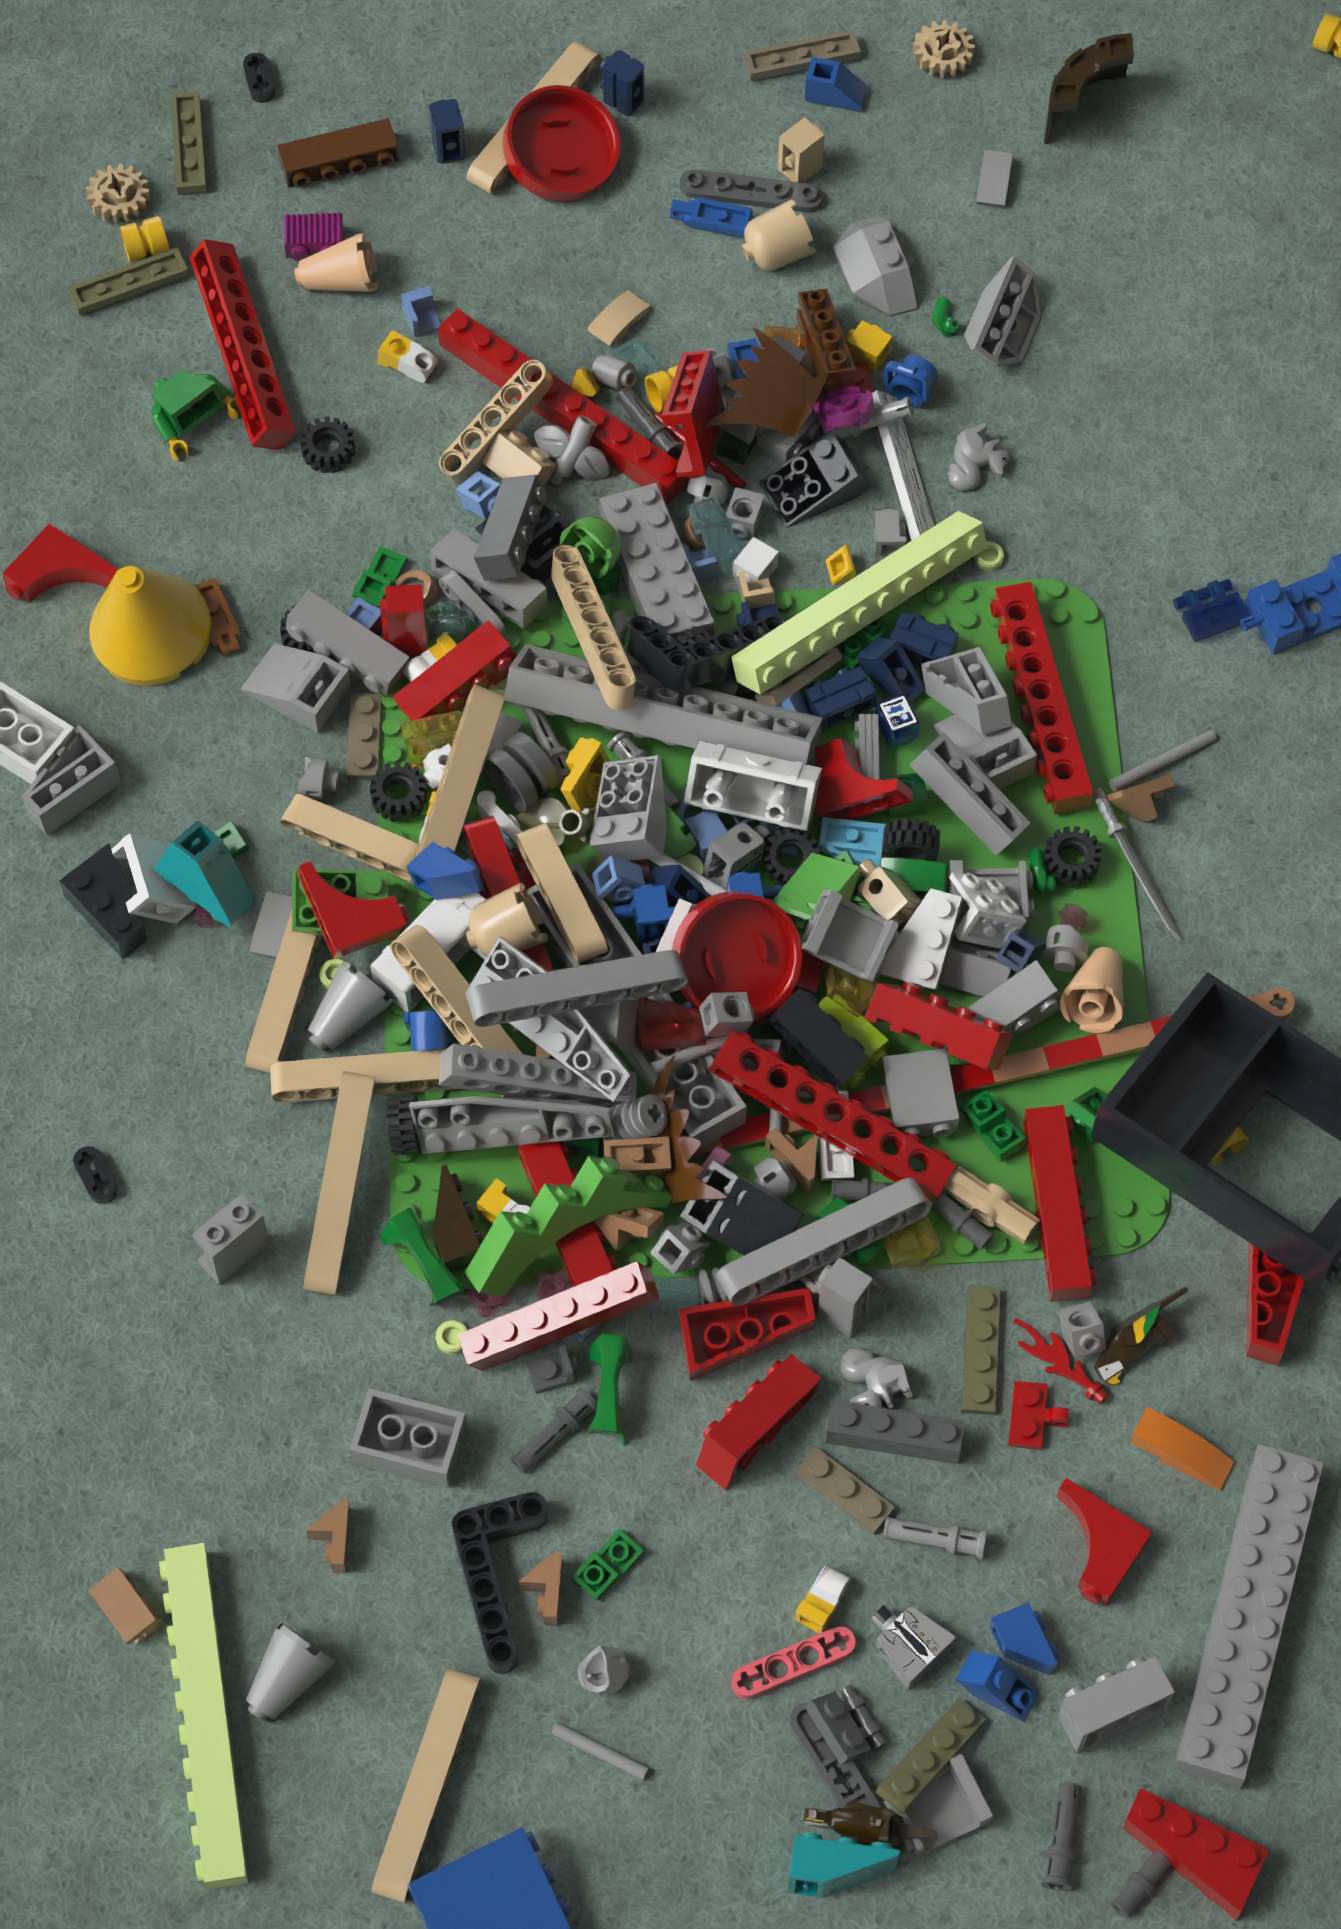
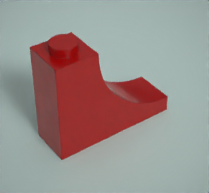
M49 523L9 565L2 575L6 592L16 600L22 598L30 603L45 590L70 582H88L107 588L119 569Z
M832 739L826 744L815 747V767L822 768L816 798V814L820 817L852 820L913 802V790L899 779L874 780L867 778L861 769L858 751L843 739Z
M311 861L298 866V878L333 959L397 936L405 931L409 916L404 904H398L395 896L374 900L354 898L337 891L326 883L317 873Z
M1065 1478L1058 1489L1056 1498L1062 1501L1077 1517L1084 1531L1088 1549L1087 1565L1077 1588L1082 1590L1081 1595L1087 1601L1096 1605L1100 1602L1107 1606L1148 1544L1152 1532L1068 1478Z

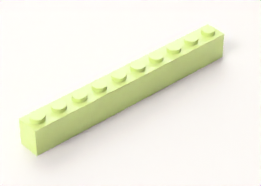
M957 511L731 657L737 682L761 695L986 549L987 544L983 522Z
M205 1543L164 1549L165 1560L159 1561L161 1580L162 1582L168 1581L169 1593L163 1594L165 1613H172L173 1625L167 1626L169 1646H176L177 1658L171 1659L173 1679L180 1680L181 1691L175 1692L177 1712L184 1713L185 1724L179 1725L181 1745L188 1746L189 1758H183L185 1779H192L193 1791L187 1792L189 1812L196 1813L197 1825L191 1826L193 1846H200L201 1859L195 1860L197 1880H204L207 1890L248 1883L208 1554Z

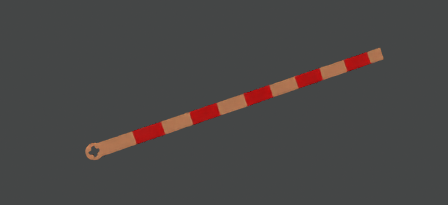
M1273 988L1267 993L1247 997L1284 1022L1288 1020L1295 1005L1293 995L1283 988ZM1274 1000L1282 1001L1284 1003L1283 1010H1278L1276 1006L1271 1007L1270 1004ZM1171 1016L1006 1055L999 1070L984 1069L975 1064L952 1068L950 1073L954 1094L959 1095L1144 1050ZM886 1084L848 1093L849 1099H855L864 1104L867 1108L866 1111L871 1114L890 1111ZM827 1108V1114H838L836 1109ZM770 1112L746 1118L745 1124L697 1150L691 1156V1159L710 1155L717 1146L727 1151L766 1141V1135L769 1134ZM783 1116L782 1135H793L808 1131Z

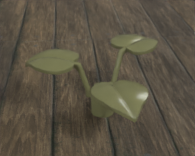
M548 797L539 799L526 812H522L514 818L518 821L522 832L546 823L558 847L564 844L566 834L581 838L582 841L590 845L591 838L588 836L592 829L590 815L595 813L596 807L585 808L583 812L572 809L567 810L560 800ZM602 857L592 859L586 869V875L594 886L592 873L605 861ZM607 896L603 898L615 904L622 903Z

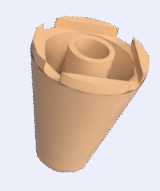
M367 234L354 235L300 260L298 267L295 268L297 284L303 285L305 290L376 291L378 289V282L372 283V273L378 272L372 244L370 241L364 242Z
M1108 947L1095 949L1063 991L1060 999V1010L1069 1023L1073 1020L1080 1025L1079 1029L1085 1032L1101 1033L1112 1030L1115 1024L1121 1021L1124 1014L1122 957L1116 950Z

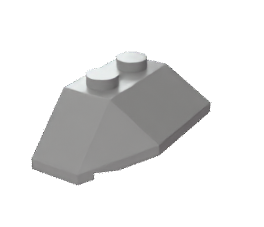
M874 216L850 223L834 245L833 251L852 296L889 317L916 310L917 303L910 269L890 222L880 216Z
M1015 256L1008 260L983 290L964 334L970 349L993 367L1022 362L1041 318L1039 295L1035 282H1037L1036 273Z

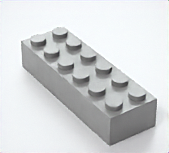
M657 483L599 498V518L610 523L621 539L622 550L617 565L637 615L653 619L674 639L678 635L684 636L683 631L686 629L691 631L693 626L698 628L702 626L714 635L713 618Z

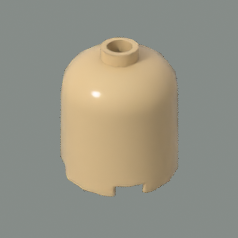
M792 199L752 219L744 229L745 244L741 245L743 253L748 261L754 260L756 265L763 270L773 271L816 252L814 247L808 245L809 242L813 241L812 235L803 215L796 216L793 211L796 203Z
M522 883L473 907L468 921L470 930L466 932V937L472 949L479 948L480 952L487 957L499 937H503L522 952L547 942V934L545 932L541 934L538 925L544 923L532 896L525 897L522 891L525 890V886Z

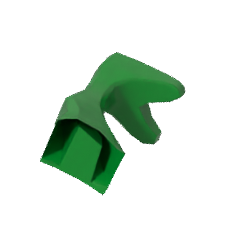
M410 1207L392 1217L380 1234L379 1240L384 1246L399 1243L408 1247L432 1291L433 1299L430 1306L457 1291L465 1294V1287L430 1249L423 1236L422 1222L416 1212Z
M601 1334L588 1348V1360L597 1362L601 1368V1383L596 1416L587 1429L589 1434L603 1431L618 1433L624 1446L618 1383L620 1369L625 1363H633V1352L625 1336Z

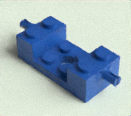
M1341 553L1330 557L1327 570L1283 588L1280 587L1275 579L1250 589L1245 608L1250 616L1240 619L1243 630L1246 632L1257 627L1270 651L1275 655L1341 628ZM1311 601L1317 602L1322 610L1316 613L1310 612L1306 609L1305 604Z
M739 872L734 876L728 877L727 892L742 891L766 899H773L782 890L781 884L763 887L761 885L760 873ZM646 884L640 888L633 889V900L630 904L611 906V909L617 919L632 917L635 924L638 949L641 951L644 943L648 944L649 941L654 942L655 939H661L676 905L668 908L665 885Z

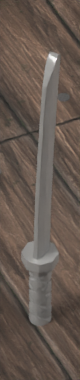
M1095 789L1093 791L1094 801L1098 805V809L1108 826L1106 832L1108 837L1117 839L1167 929L1177 941H1181L1183 939L1182 934L1158 896L1124 834L1127 830L1125 824L1118 822L1103 789Z

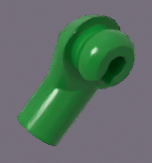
M939 297L932 315V323L942 335L953 336L959 330L958 320L953 322L954 318L948 316L951 300L946 297Z
M1033 848L1028 852L1029 870L1032 871L1035 888L1042 893L1044 891L1053 892L1056 887V878L1053 875H1046L1044 852L1040 848Z

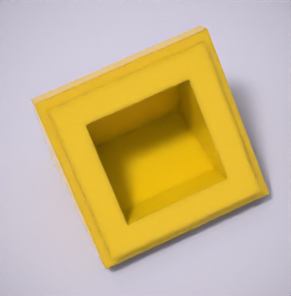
M584 365L576 371L571 385L573 389L582 395L590 397L600 391V387L588 366Z
M845 544L826 559L832 585L847 583L857 576L848 545Z

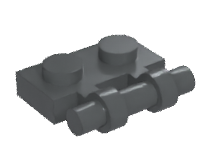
M848 1685L840 1690V1694L845 1700L843 1703L836 1691L811 1700L805 1706L840 1765L865 1756L871 1750L867 1740H870L875 1750H879L887 1744L881 1734L882 1727L877 1720L873 1721L865 1708L866 1701L861 1694H856L852 1685ZM851 1714L855 1716L856 1720L860 1724V1729L857 1727L854 1720L850 1716Z

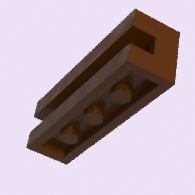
M389 118L277 145L279 162L282 170H284L288 188L293 186L302 188L309 185L310 182L322 179L331 181L339 175L347 173L359 174L367 168L376 166L388 167L394 162L399 161L398 144Z
M828 289L798 292V303L801 309H797V321L816 376L828 374L822 387L824 399H826V393L833 389L855 385L856 368Z

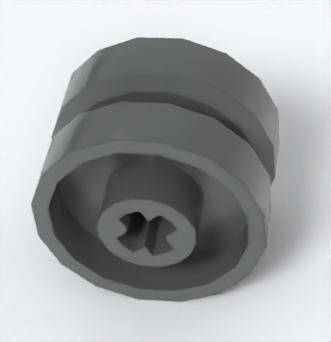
M521 731L513 733L504 740L503 749L494 748L486 754L482 767L488 780L498 794L512 808L519 812H526L536 804L538 794L547 795L559 785L558 774L550 759L534 740Z

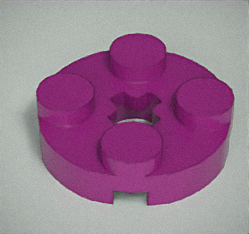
M849 386L827 392V398L821 402L818 398L813 407L817 422L822 424L823 430L833 431L841 426L852 424L854 426H863L870 421L869 415L874 411V401L869 390L866 389L865 394L860 392V387Z

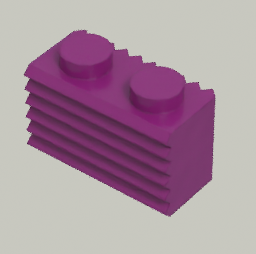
M333 212L332 214L315 213L313 215L310 213L307 215L304 213L301 215L298 213L297 215H284L286 258L300 261L344 241L343 214L340 212L337 214Z

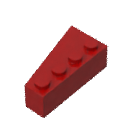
M904 981L903 985L877 983L864 1019L873 1023H891L889 1029L913 1037L919 1034L921 1035L919 1039L921 1043L938 1049H944L945 1046L948 1048V1054L984 1069H1000L1013 1035L1003 1030V1023L990 1018H986L985 1021L975 1017L976 1011L960 1005L958 1009L948 1005L949 999L931 993L929 997L921 993L922 987Z

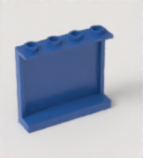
M523 1827L407 1884L427 1929H571L565 1918L570 1915L569 1909L563 1897L559 1896L556 1898L550 1886L555 1883L554 1877L547 1863L540 1865L535 1852L540 1850L532 1831L525 1833Z

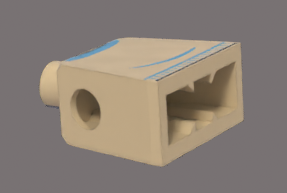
M871 859L865 860L859 865L862 867L860 872L864 881L858 886V890L879 916L898 922V927L904 929L922 900L895 871L882 866L877 867Z

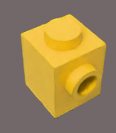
M862 320L856 329L852 328L848 332L845 340L852 360L860 364H867L869 369L876 372L891 352L893 336L885 333L880 327L870 325Z

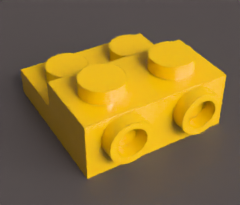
M580 737L565 761L571 773L565 778L560 790L572 810L583 812L585 808L596 807L604 762L611 761L604 749V745L594 738L585 739ZM595 813L590 815V818L592 820V826L594 822Z

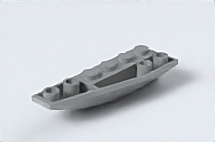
M499 937L467 990L484 983L548 971L506 939ZM580 1009L508 1022L613 1102L618 1100L633 1075Z
M471 1096L409 1103L422 1154L614 1136L615 1132L609 1108L573 1101L527 1097L488 1098Z

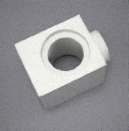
M753 537L733 562V577L735 581L739 584L738 572L743 571L745 572L747 582L769 578L778 566L779 551Z

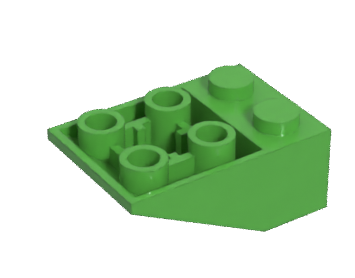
M811 853L772 902L782 908L791 918L801 940L823 890H833L843 895L842 898L850 901L862 867Z
M293 869L292 931L323 936L298 878V869ZM315 869L326 883L345 895L368 900L388 898V871Z

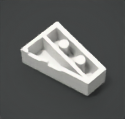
M931 888L899 934L893 947L884 956L885 966L881 974L938 990L964 900L963 897Z

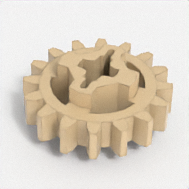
M943 20L942 25L932 21L931 28L925 25L922 26L921 33L915 34V42H913L912 53H915L914 61L920 62L921 70L929 68L930 76H933L935 72H940V77L944 78L945 73L949 72L952 77H955L957 69L965 72L966 64H972L975 50L973 36H967V28L959 30L957 29V22L949 26L947 20Z
M119 163L117 169L107 165V172L98 169V178L90 177V186L86 187L88 205L92 207L95 216L101 213L103 221L113 217L114 223H118L119 218L123 217L126 222H129V215L133 214L135 217H139V208L147 209L146 201L150 200L148 180H144L141 171L135 174L134 166L124 170L122 163Z

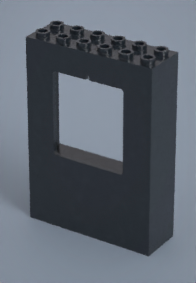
M1207 972L1101 1102L1090 1137L1320 1290L1327 1280L1332 1283L1341 1271V1198L1336 1200L1313 1232L1308 1233L1211 1169L1208 1164L1264 1094L1271 1095L1341 1141V1058Z

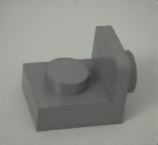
M565 1344L558 1346V1352L526 1361L536 1394L573 1384V1373L578 1372L574 1353L567 1354Z

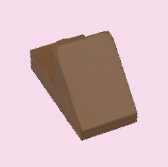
M1170 774L1106 796V799H1108L1111 805L1125 814L1144 823L1157 818L1152 800L1165 796L1164 790L1175 786Z
M776 1128L766 1135L765 1149L775 1159L784 1162L796 1181L810 1193L814 1189L817 1136L815 1135L797 1150L796 1143L789 1135H782Z
M669 1136L604 1140V1156L617 1161L622 1172L628 1171L633 1174L638 1173V1175L647 1176L671 1170Z
M644 1207L623 1210L600 1217L594 1221L614 1249L620 1250L633 1236L644 1238L651 1236L663 1225L664 1213Z
M349 1499L340 1500L306 1530L308 1540H332V1542H326L325 1563L331 1564L332 1573H346L351 1513Z
M562 1551L552 1553L519 1581L520 1591L545 1592V1594H539L537 1615H543L544 1625L558 1626L563 1563Z

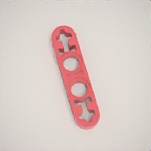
M834 1627L744 1665L732 1675V1690L741 1699H753L847 1659L854 1652L855 1636L846 1627ZM838 1635L842 1640H849L846 1643V1650L841 1651L839 1647L829 1649L828 1654L830 1657L827 1659L825 1658L824 1649L819 1643L824 1641L826 1648L834 1644L835 1636ZM807 1648L815 1650L819 1656L818 1661L813 1665H805L799 1658L801 1651ZM777 1661L784 1663L788 1669L786 1676L779 1679L772 1677L768 1672L770 1664ZM762 1667L763 1676L768 1684L763 1685L761 1678L753 1682L752 1690L748 1691L745 1686L739 1688L741 1676L746 1675L748 1679H753L759 1676L757 1668Z

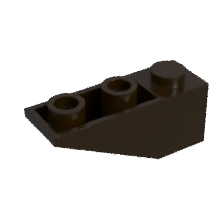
M443 1165L441 1168L433 1239L439 1259L452 1273L469 1266L484 1238L479 1229L474 1231L470 1221L474 1220V1215L468 1201L463 1203L461 1201L459 1192H462V1186L457 1174L451 1175L447 1165Z

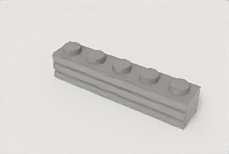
M859 714L858 721H855V733H858V738H855V749L859 750V763L867 778L880 780L878 714Z

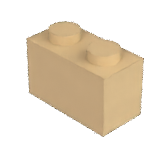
M804 117L779 136L778 170L792 182L804 183L823 168L825 134L818 125L812 124Z
M516 430L498 432L482 460L484 465L502 479L536 474L540 485L545 487L557 466L549 459L547 452L533 447L527 442V437Z

